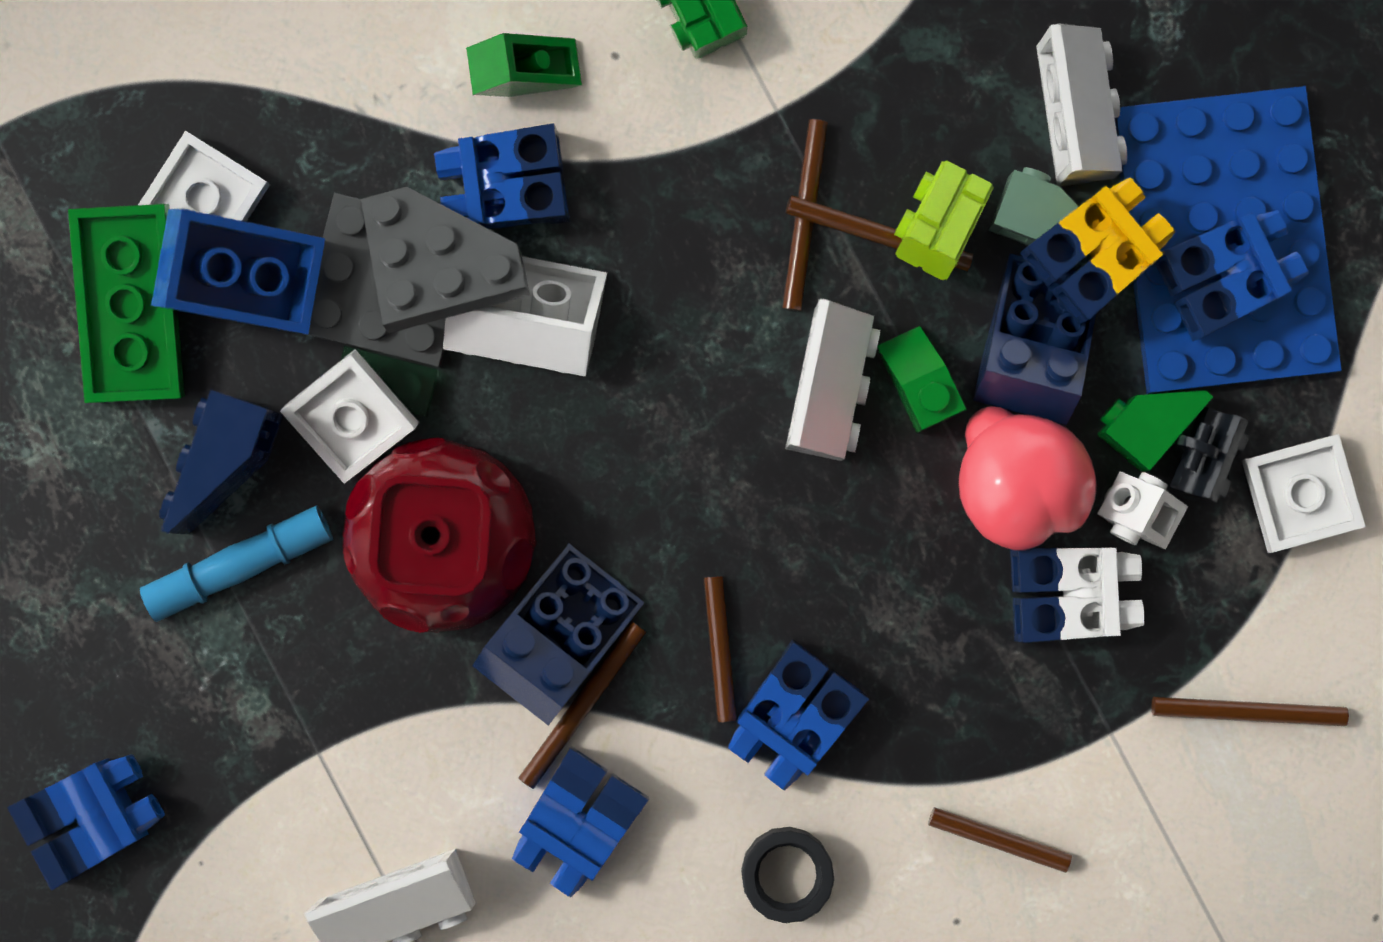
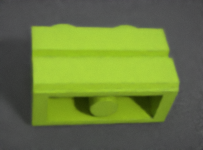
M942 161L935 175L925 172L913 198L921 201L916 213L907 209L894 233L895 236L902 239L895 253L897 258L915 267H922L923 271L940 280H947L956 266L994 189L992 183L974 174H967L965 169L949 161Z

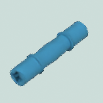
M316 505L275 525L269 524L266 526L267 531L230 545L194 565L188 562L183 565V568L140 587V594L148 613L155 622L161 621L199 602L201 604L207 602V596L242 583L280 562L286 565L290 563L291 559L332 541L333 536L323 513Z

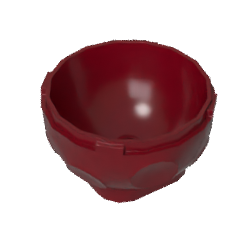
M427 438L400 445L391 454L377 462L357 482L346 504V519L343 533V554L346 567L354 583L372 607L384 619L398 627L418 633H437L471 628L492 618L510 603L527 578L536 545L532 506L522 485L508 468L483 450L454 441H446L442 438ZM429 526H435L440 531V540L434 545H428L423 539L424 530Z

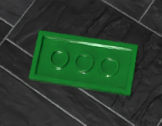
M169 204L68 209L84 403L185 397L178 311L151 306L168 209H170Z

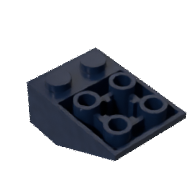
M1014 254L1009 255L981 360L973 401L1002 407L1026 415L1040 416L1053 422L1067 425L1082 396L1096 317L1095 314L1089 320L1079 325L1051 292L1074 274L1075 270H1068L1047 287L1023 257Z
M213 390L210 391L208 399L201 398L193 416L192 424L197 427L191 445H184L176 464V472L181 473L175 492L168 491L161 505L159 518L164 520L161 531L173 534H190L269 460L284 415Z
M568 544L484 646L473 667L549 726L645 602L572 545Z

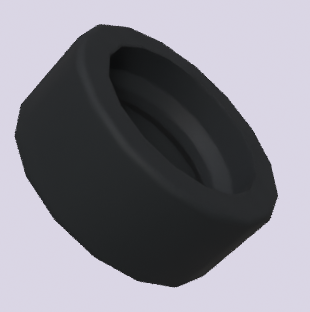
M793 827L771 829L757 837L746 851L741 868L744 892L753 908L767 919L781 923L804 921L818 913L830 898L834 884L832 861L823 844L809 832ZM792 846L800 848L810 856L815 864L816 880L813 889L805 898L798 902L785 904L774 901L765 894L759 881V869L761 862L769 852L778 847Z

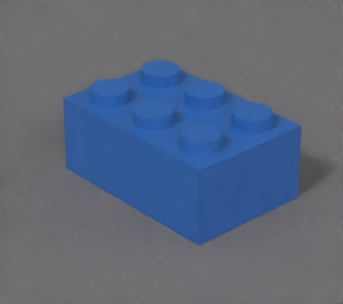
M168 209L151 306L288 332L308 334L326 238L187 209Z

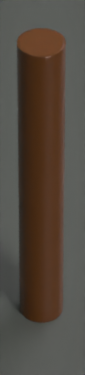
M723 576L704 578L717 720L718 722L736 721Z
M936 807L931 812L928 826L1064 873L1070 867L1072 855Z

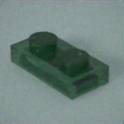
M344 346L341 360L356 348ZM356 349L411 413L428 417L439 370Z

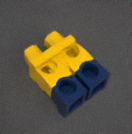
M1131 178L1114 185L1110 189L1105 186L1020 252L1047 287L1089 254L1092 257L1091 260L1051 291L1079 325L1094 316L1145 269L1161 257L1163 253L1160 249L1175 234L1172 226L1159 213L1141 227L1130 215L1129 211L1145 199L1143 191Z

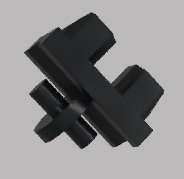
M1204 407L1197 416L1190 437L1180 435L1176 445L1184 449L1170 487L1213 502H1217L1218 498H1225L1232 483L1228 472L1234 457L1244 452L1249 439L1248 434L1245 432L1248 420L1241 416L1230 415Z

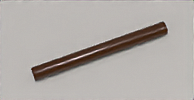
M818 119L809 120L798 194L799 198L817 203L828 127L827 121ZM795 217L782 306V309L790 311H801L814 225L813 222Z
M793 195L790 196L785 214L898 249L902 241L901 238L894 235L895 228ZM963 250L954 268L967 272L972 263L973 253Z
M632 621L628 624L518 777L519 780L532 789L536 787L646 634L644 629Z
M1153 697L1152 699L1153 716L1347 726L1349 720L1347 707Z

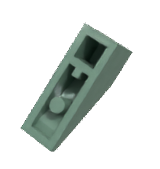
M1024 167L1022 172L1014 170L1008 177L988 231L1025 245H1030L1077 209L1078 205L1060 186L1049 183L1051 177L1048 174L1033 168ZM1088 254L1077 264L1083 266L1092 257Z

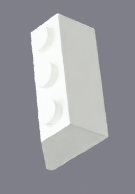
M1067 24L1050 25L1036 48L1057 186L1114 179L1122 172V165L1127 164V147L1124 137L1117 136L1114 118L1120 116V100L1117 89H1110L1107 71L1113 68V54L1110 42H1103L1101 28Z
M522 256L530 296L445 318L443 349L507 361L513 364L539 367L560 373L586 376L594 345L607 272Z
M819 299L812 319L786 444L787 450L839 461L845 459L846 451L855 452L861 424L852 423L856 404L865 405L870 384V377L862 375L866 357H875L880 336V330L872 328L873 315L832 301Z
M453 849L318 900L304 914L320 942H387L389 940H392V942H412L422 936L420 929L438 923L440 930L466 921L467 916L465 912L473 908L475 900L457 851Z

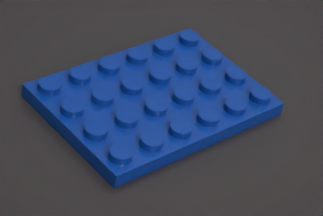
M1306 86L1120 107V116L1114 118L1117 136L1124 137L1127 147V164L1122 165L1120 179L1121 182L1128 178L1133 179L1145 196V199L1131 209L1129 213L1140 227L1158 213L1168 221L1175 230V234L1160 249L1161 252L1237 220L1251 212L1258 216L1278 210L1287 226L1288 234L1269 243L1276 259L1279 260L1297 251L1309 271L1308 275L1290 287L1292 292L1198 340L1192 341L1174 302L1221 280V277L1218 274L1171 297L1155 262H1153L1133 280L1147 394L1342 371Z

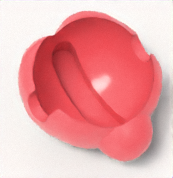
M994 406L979 409L971 416L965 430L968 449L965 452L960 468L959 492L966 514L981 535L1001 547L1014 551H1023L1041 545L1054 533H1070L1082 527L1092 510L1097 487L1093 463L1083 443L1066 427L1040 416L1014 415L1002 407Z

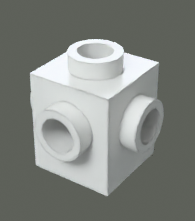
M1120 471L1112 487L1106 492L1098 515L1113 524L1110 533L1135 546L1139 539H1142L1166 550L1188 506L1167 492L1166 488L1168 485L1162 480L1145 472H1141L1139 478H1135Z

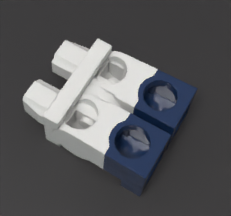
M1032 548L1023 551L1010 549L1012 592L1063 591V596L1013 598L1014 641L1026 643L1121 636L1120 630L1144 626V606L1142 600L1119 601L1118 581H1141V555L1117 552L1116 548Z

